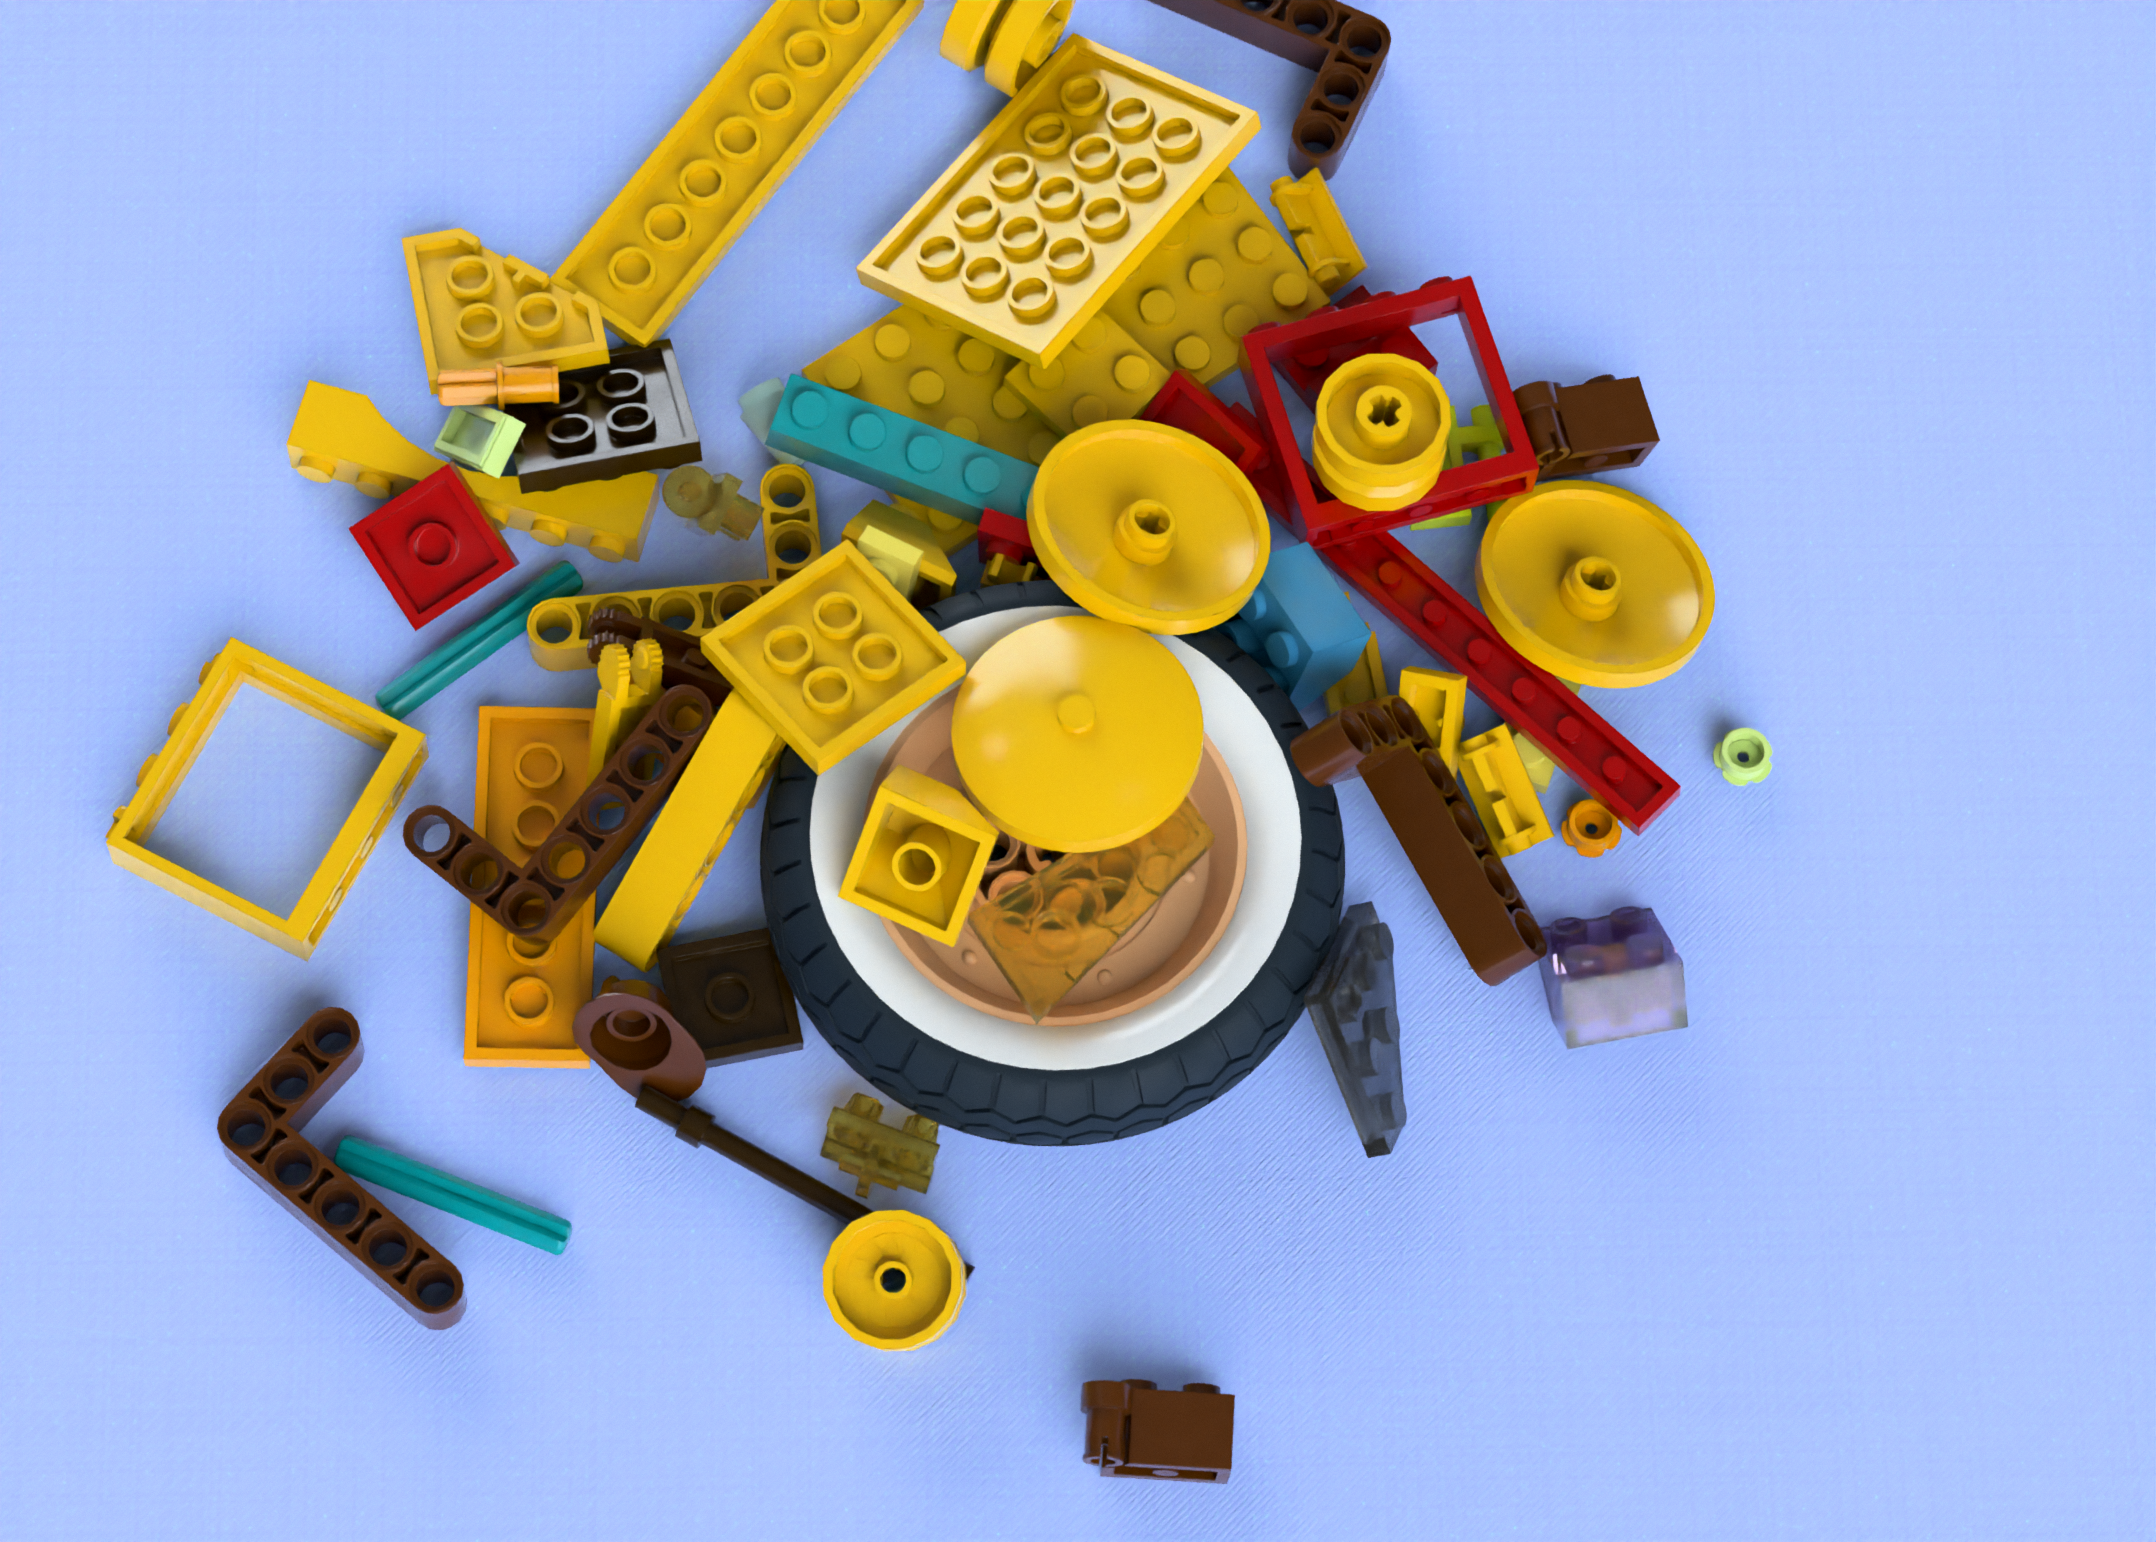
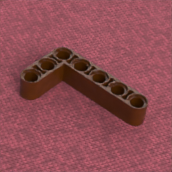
M1147 0L1319 73L1293 125L1287 161L1290 171L1299 180L1314 168H1319L1325 182L1336 174L1385 74L1392 39L1390 30L1383 21L1337 0ZM1247 2H1258L1265 5L1267 9L1253 11L1246 8L1244 4ZM1309 24L1314 25L1321 31L1315 34H1308L1300 31L1297 27ZM1354 47L1368 48L1374 52V55L1368 57L1358 56L1351 49ZM1339 94L1349 98L1351 103L1345 105L1334 104L1327 97ZM1317 142L1327 147L1328 151L1314 153L1307 150L1303 145Z
M678 685L665 692L522 869L450 811L439 805L419 807L408 816L403 826L405 846L416 858L519 940L528 945L540 946L549 943L562 932L669 799L719 711L705 693L695 686ZM691 704L702 706L703 718L695 729L687 732L676 730L674 724L678 711ZM650 753L662 754L664 765L660 774L650 780L637 779L635 772L639 760ZM612 801L623 803L625 810L621 822L616 827L608 830L599 829L596 819L600 808ZM437 824H448L450 835L446 845L434 852L425 851L423 841L427 830ZM572 850L583 851L585 864L581 872L569 879L560 878L557 872L560 858ZM486 861L496 862L498 870L494 883L482 890L472 889L470 881L474 868ZM532 899L544 900L545 915L536 926L530 928L520 927L518 912L522 905Z
M1389 695L1342 707L1291 741L1290 751L1296 767L1316 787H1325L1362 776L1467 961L1484 983L1489 986H1497L1547 954V943L1541 928L1418 715L1405 699L1398 695Z
M328 1007L320 1009L307 1019L223 1109L218 1118L217 1130L225 1156L233 1166L419 1324L434 1330L451 1328L461 1320L467 1306V1296L462 1275L456 1266L299 1134L308 1122L358 1070L364 1058L365 1049L358 1021L354 1016L342 1008ZM342 1033L350 1038L348 1046L338 1053H325L318 1048L320 1041L328 1034ZM287 1079H301L308 1084L305 1092L298 1098L291 1100L282 1099L275 1094L279 1084ZM256 1124L265 1129L262 1138L255 1144L248 1146L239 1145L232 1140L236 1130L243 1125ZM295 1163L305 1164L312 1169L310 1176L302 1184L295 1186L286 1185L279 1180L281 1172L289 1165ZM349 1203L359 1209L358 1215L349 1224L342 1226L333 1225L326 1220L329 1210L337 1204ZM387 1243H398L406 1249V1254L397 1264L384 1266L373 1260V1255L380 1246ZM434 1283H445L454 1290L451 1299L440 1306H429L423 1303L420 1295L426 1287Z

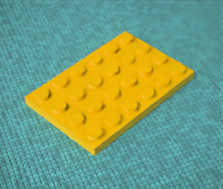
M1072 33L855 268L860 283L1045 370L1259 132L1262 127L1258 112Z

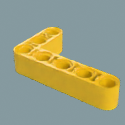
M784 463L771 468L761 480L760 517L767 579L551 598L541 601L532 608L527 618L526 627L532 659L538 666L548 671L561 672L598 668L596 664H591V660L588 659L587 644H589V639H592V636L588 635L587 621L589 620V615H592L594 610L598 611L599 608L606 609V607L608 609L614 608L616 612L622 611L640 619L643 616L661 624L670 617L684 616L690 619L693 624L682 632L698 638L703 637L724 623L725 620L723 618L728 613L743 610L822 556L815 487L812 477L805 469L795 464ZM793 493L799 496L802 501L796 506L786 508L775 504L772 500L780 494ZM799 549L805 552L808 558L803 562L790 564L782 561L778 556L785 550ZM553 627L564 628L571 633L567 639L559 643H548L540 637L543 632Z
M735 687L721 706L593 932L596 943L644 973L650 971L658 962L656 949L668 947L774 760L781 757L787 743Z

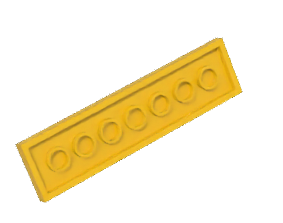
M776 0L549 279L550 282L574 295L577 291H580L597 300L603 327L630 345L637 344L646 348L651 342L657 341L922 11L924 0Z

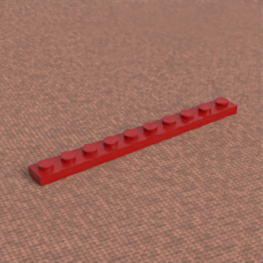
M1236 401L1229 409L1263 438L1257 418ZM1267 452L1248 477V480L1257 492L1265 511L1298 539L1269 453ZM1302 458L1317 503L1320 504L1338 499L1324 487L1315 468ZM1388 531L1314 550L1320 560L1450 673L1467 676L1466 687L1638 837L1680 796L1681 785L1554 675L1519 654L1497 632L1486 616Z

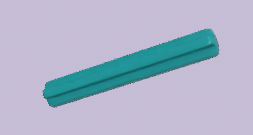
M562 560L379 690L375 695V699L380 711L398 721L403 719L527 630L528 615L538 603L551 598L572 597L580 592L583 588L581 575L569 561Z
M345 1135L336 1149L334 1164L350 1175L554 1255H561L570 1241L573 1229L570 1221L352 1135Z

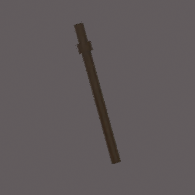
M648 1085L644 1087L636 1101L635 1107L677 1130L675 1137L696 1149L701 1145L708 1147L846 1225L875 1212L714 1122L715 1115L695 1104L688 1108ZM964 1261L967 1268L968 1283L975 1267Z

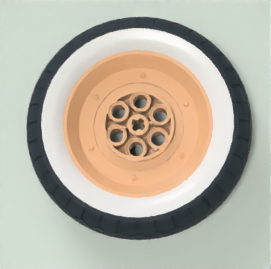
M1053 580L1022 581L993 585L946 598L919 610L918 612L966 660V675L820 776L808 766L788 743H786L775 769L766 801L760 840L761 893L771 941L792 992L821 1036L866 1081L911 1111L966 1134L1019 1145L1053 1147L1091 1145L1140 1135L1166 1126L1203 1108L1230 1091L1252 1073L1286 1037L1310 1001L1324 973L1339 927L1345 884V845L1338 800L1333 784L1325 787H1316L1301 774L1295 765L1290 751L1291 741L1309 729L1295 705L1268 672L1233 641L1214 628L1183 635L1148 634L1163 644L1184 666L1193 681L1201 703L1204 723L1203 753L1196 779L1190 791L1178 808L1159 826L1147 834L1115 848L1094 852L1072 853L1032 846L1017 840L992 824L977 809L963 788L953 757L951 725L954 704L959 689L974 664L987 650L1007 635L1027 625L1051 618L1098 616L1072 600ZM898 764L957 789L999 832L996 844L1001 845L1007 852L1004 858L1000 860L988 861L954 947L837 897L879 786ZM1051 853L1055 861L1064 860L1063 866L1055 868L1050 860L1042 861L1043 855ZM1108 860H1118L1126 864L1131 872L1122 878L1113 879L1104 875L1100 871L1099 866ZM1017 897L1025 900L1030 905L1031 910L1021 916H1010L1004 913L998 905L1004 899ZM1080 906L1088 910L1093 918L1086 924L1074 925L1065 921L1060 913L1067 907Z

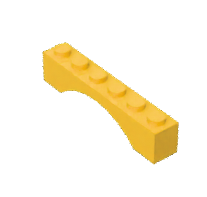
M312 380L308 381L286 443L291 468L297 469V472L303 477L319 483H329L334 479L353 484L361 493L378 499H387L390 495L397 497L448 464V462L435 458L403 437L382 417L367 395ZM457 466L499 531L510 527L528 532L533 539L549 546L559 547L563 546L564 543H569L587 548L590 554L604 561L621 562L623 559L639 563L660 499L659 478L657 474L644 471L623 475L620 478L609 481L595 480L563 486L550 492L536 491L521 494L517 476H500L498 479L486 473L470 471Z

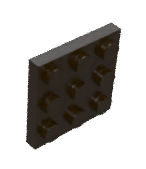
M670 338L653 341L646 348L636 344L609 349L610 363L558 372L559 403L504 404L505 410H501L502 413L508 414L526 424L512 452L521 494L536 491L550 492L563 486L595 480L609 481L620 478L623 475L655 469H674L683 464L703 461L700 439Z

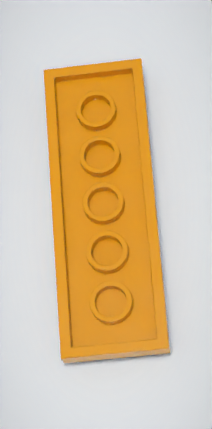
M479 706L474 831L521 869L585 792L596 708ZM600 811L598 812L596 819L598 828L600 821ZM572 850L560 858L557 866L560 878L569 879L581 872L585 864L583 851ZM486 861L474 868L471 877L472 889L482 890L494 883L498 870L496 862ZM597 888L562 932L551 942L540 946L528 945L519 940L470 901L463 1058L465 1067L590 1069L591 1058L576 1044L572 1024L576 1012L587 1001L593 999L595 958L593 932L596 927ZM532 899L522 905L518 912L520 927L530 928L536 926L545 915L544 900Z

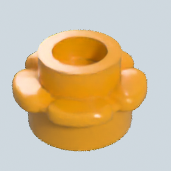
M1586 799L1574 803L1566 812L1567 820L1561 824V835L1565 843L1570 847L1574 846L1577 848V853L1587 858L1602 856L1604 850L1614 849L1621 839L1622 829L1618 825V819L1595 799ZM1592 824L1596 826L1597 832L1590 834L1586 831L1585 827Z

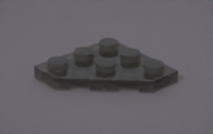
M1372 901L1348 907L1338 927L1333 945L1320 963L1303 997L1368 1158L1391 1154L1407 1121L1399 1042L1400 1024L1397 1016L1393 964L1394 943L1388 925L1385 922L1379 921Z

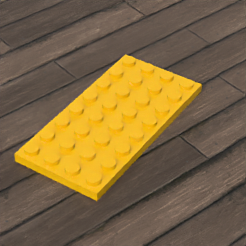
M1227 166L1100 309L1172 374L1175 370L1186 369L1208 389L1239 369L1237 357L1242 335H1246L1252 328L1265 322L1277 321L1284 325L1303 320L1314 310L1330 306L1331 300L1313 277L1308 278L1306 267L1229 166ZM904 304L801 369L803 378L1037 467L1041 466L1047 454L1062 440L1003 386L1004 376L1022 359ZM885 491L894 504H900L911 509L920 517L921 522L928 524L947 558L978 539V525Z

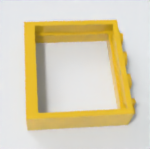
M230 637L221 654L216 653L211 663L206 661L203 665L198 679L201 687L190 704L183 702L173 714L167 730L170 738L159 755L152 753L142 765L136 780V786L139 789L128 807L120 805L113 813L114 823L105 836L108 839L106 844L114 864L308 962L428 759L429 750L426 734ZM243 682L386 753L287 921L143 848Z

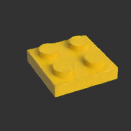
M1099 309L1045 370L1021 360L1004 376L1003 386L1061 439H1064L1076 430L1091 424L1119 419H1139L1171 377L1172 373L1102 309Z

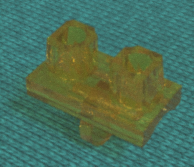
M694 465L680 466L669 473L662 487L663 501L667 508L676 516L689 518L684 528L699 537L713 536L718 531L736 542L740 541V539L748 541L765 509L739 495L737 492L743 481L727 472L711 476L703 468Z
M859 1092L853 1094L843 1109L836 1106L833 1107L827 1121V1133L820 1156L840 1163L838 1170L859 1177L855 1195L868 1200L875 1183L895 1191L901 1185L926 1195L933 1178L940 1144L936 1143L938 1123L919 1114L908 1115L902 1130L880 1123L884 1106L880 1104L878 1099Z

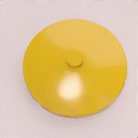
M1119 419L1103 421L1078 429L1057 443L1047 454L1029 492L1026 517L1030 540L1038 559L1052 580L1072 600L1094 615L1105 620L1130 625L1148 634H1190L1210 629L1225 622L1240 611L1250 600L1268 564L1271 545L1269 522L1263 504L1252 484L1240 469L1216 448L1192 434L1165 424L1144 420Z
M1586 480L1551 481L1534 486L1533 492L1511 497L1495 512L1489 521L1475 557L1474 575L1478 597L1487 617L1497 632L1510 646L1533 664L1549 673L1575 683L1601 688H1631L1662 680L1678 671L1694 656L1712 621L1715 608L1714 582L1706 558L1697 543L1680 523L1660 507L1637 494L1613 485Z
M1065 616L1042 620L1016 630L998 641L981 656L969 671L959 689L952 714L951 736L954 762L962 786L973 804L992 824L1017 840L1032 846L1059 852L1084 853L1106 850L1129 843L1159 826L1178 808L1190 791L1201 764L1204 723L1201 703L1192 679L1175 655L1163 644L1145 632L1127 624L1094 616Z

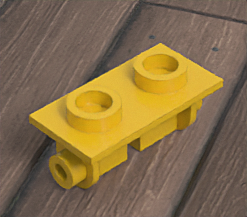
M1319 168L1312 169L1297 182H1293L1291 176H1283L1271 183L1270 189L1272 194L1269 197V201L1273 207L1278 208L1308 269L1306 273L1308 278L1313 277L1328 298L1368 268Z
M1505 723L1460 742L1458 768L1489 840L1500 859L1517 854L1537 843L1554 837L1553 830L1507 724Z

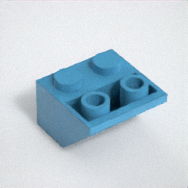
M1309 542L1270 553L1265 572L1250 600L1233 617L1215 627V630L1228 637L1268 672L1299 712L1353 670L1372 635Z

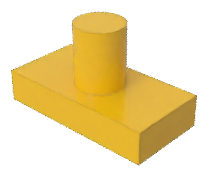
M1409 665L1401 670L1399 696L1405 699L1416 712L1456 781L1461 732L1465 726L1463 712L1467 676Z

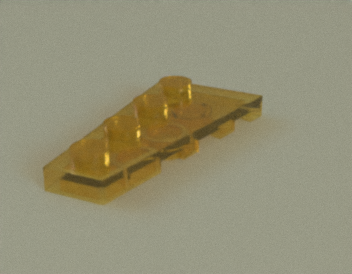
M1186 795L1178 808L1165 821L1147 834L1115 848L1084 853L1070 852L969 913L967 923L1035 1023L1038 1024L1214 845L1215 835Z

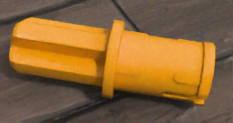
M500 361L496 362V368L442 370L438 373L437 377L438 399L443 406L498 404V410H505L504 404L559 403L558 364H551V366L503 367V363Z

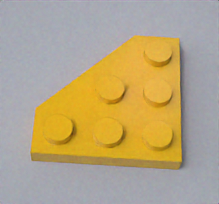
M462 228L401 238L431 395L438 394L437 377L438 373L442 370L496 368V362L502 361L503 367L551 366V364H558V372L610 363L599 303L592 297L580 291H577L574 295L550 282L547 273L511 254H508L506 258L482 246L479 237Z

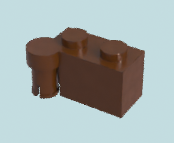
M1600 375L1589 379L1581 385L1562 387L1558 382L1536 381L1512 391L1540 468L1536 482L1639 467L1660 441L1639 376L1616 379L1614 375Z
M1126 1379L1120 1382L1111 1380L1084 1382L1081 1386L1080 1404L1081 1412L1086 1414L1085 1449L1082 1461L1089 1465L1099 1466L1101 1459V1477L1228 1484L1232 1470L1235 1394H1221L1219 1386L1207 1383H1190L1183 1385L1182 1391L1157 1390L1155 1382L1143 1379Z

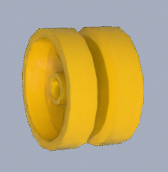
M957 0L942 35L939 55L968 73L984 65L985 82L1013 98L1052 55L1071 18L1076 0Z
M1366 354L1343 363L1326 379L1316 403L1315 424L1312 434V461L1324 487L1343 503L1366 511H1395L1419 501L1437 482L1445 461L1446 443L1451 428L1450 400L1439 379L1419 362L1397 354Z
M880 1210L852 1221L832 1242L823 1265V1296L834 1321L854 1340L886 1352L915 1351L939 1340L958 1320L967 1296V1268L956 1242L936 1223L906 1210ZM891 1268L903 1272L906 1278L904 1287L896 1293L887 1292L882 1285L888 1282L883 1274Z

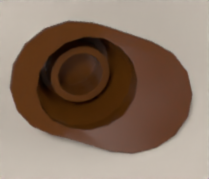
M611 975L603 981L600 993L594 999L587 1001L576 1012L572 1024L576 1044L619 1087L633 1097L638 1098L644 1087L648 1085L678 1102L689 1098L702 1086L707 1070L704 1052L696 1039L674 1017L671 1001L659 987L646 981L636 979L620 980L618 977Z

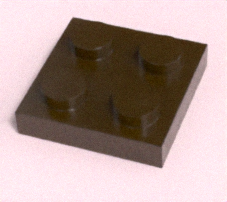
M768 928L656 949L664 994L671 1001L674 1017L696 1039L703 1050L707 1068L804 1050L794 995L781 969Z

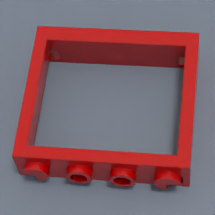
M1449 276L1437 277L1425 282L1417 290L1398 295L1392 291L1380 292L1366 298L1360 305L1341 310L1335 306L1319 308L1309 313L1303 320L1284 325L1277 321L1265 322L1252 328L1246 335L1241 336L1237 362L1263 438L1271 446L1268 453L1299 544L1309 542L1313 550H1318L1533 492L1540 468L1471 276L1455 280ZM1457 314L1506 454L1441 471L1436 484L1419 501L1395 511H1366L1343 503L1340 499L1318 504L1270 363Z

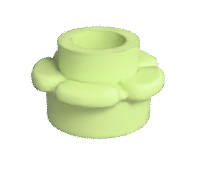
M1738 728L1728 731L1724 735V741L1716 744L1713 751V762L1717 768H1721L1723 771L1722 776L1727 782L1737 786H1745L1750 781L1759 783L1769 775L1772 769L1769 758L1772 756L1773 751L1770 743L1759 731L1752 728ZM1740 753H1744L1748 756L1749 760L1743 763L1738 760L1737 756Z

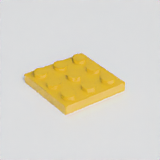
M848 539L700 638L703 655L818 776L966 675V660Z

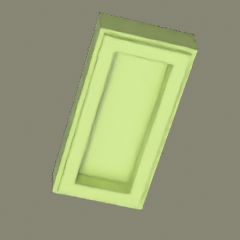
M485 405L453 406L433 446V450L454 461L499 479L526 424L508 414Z

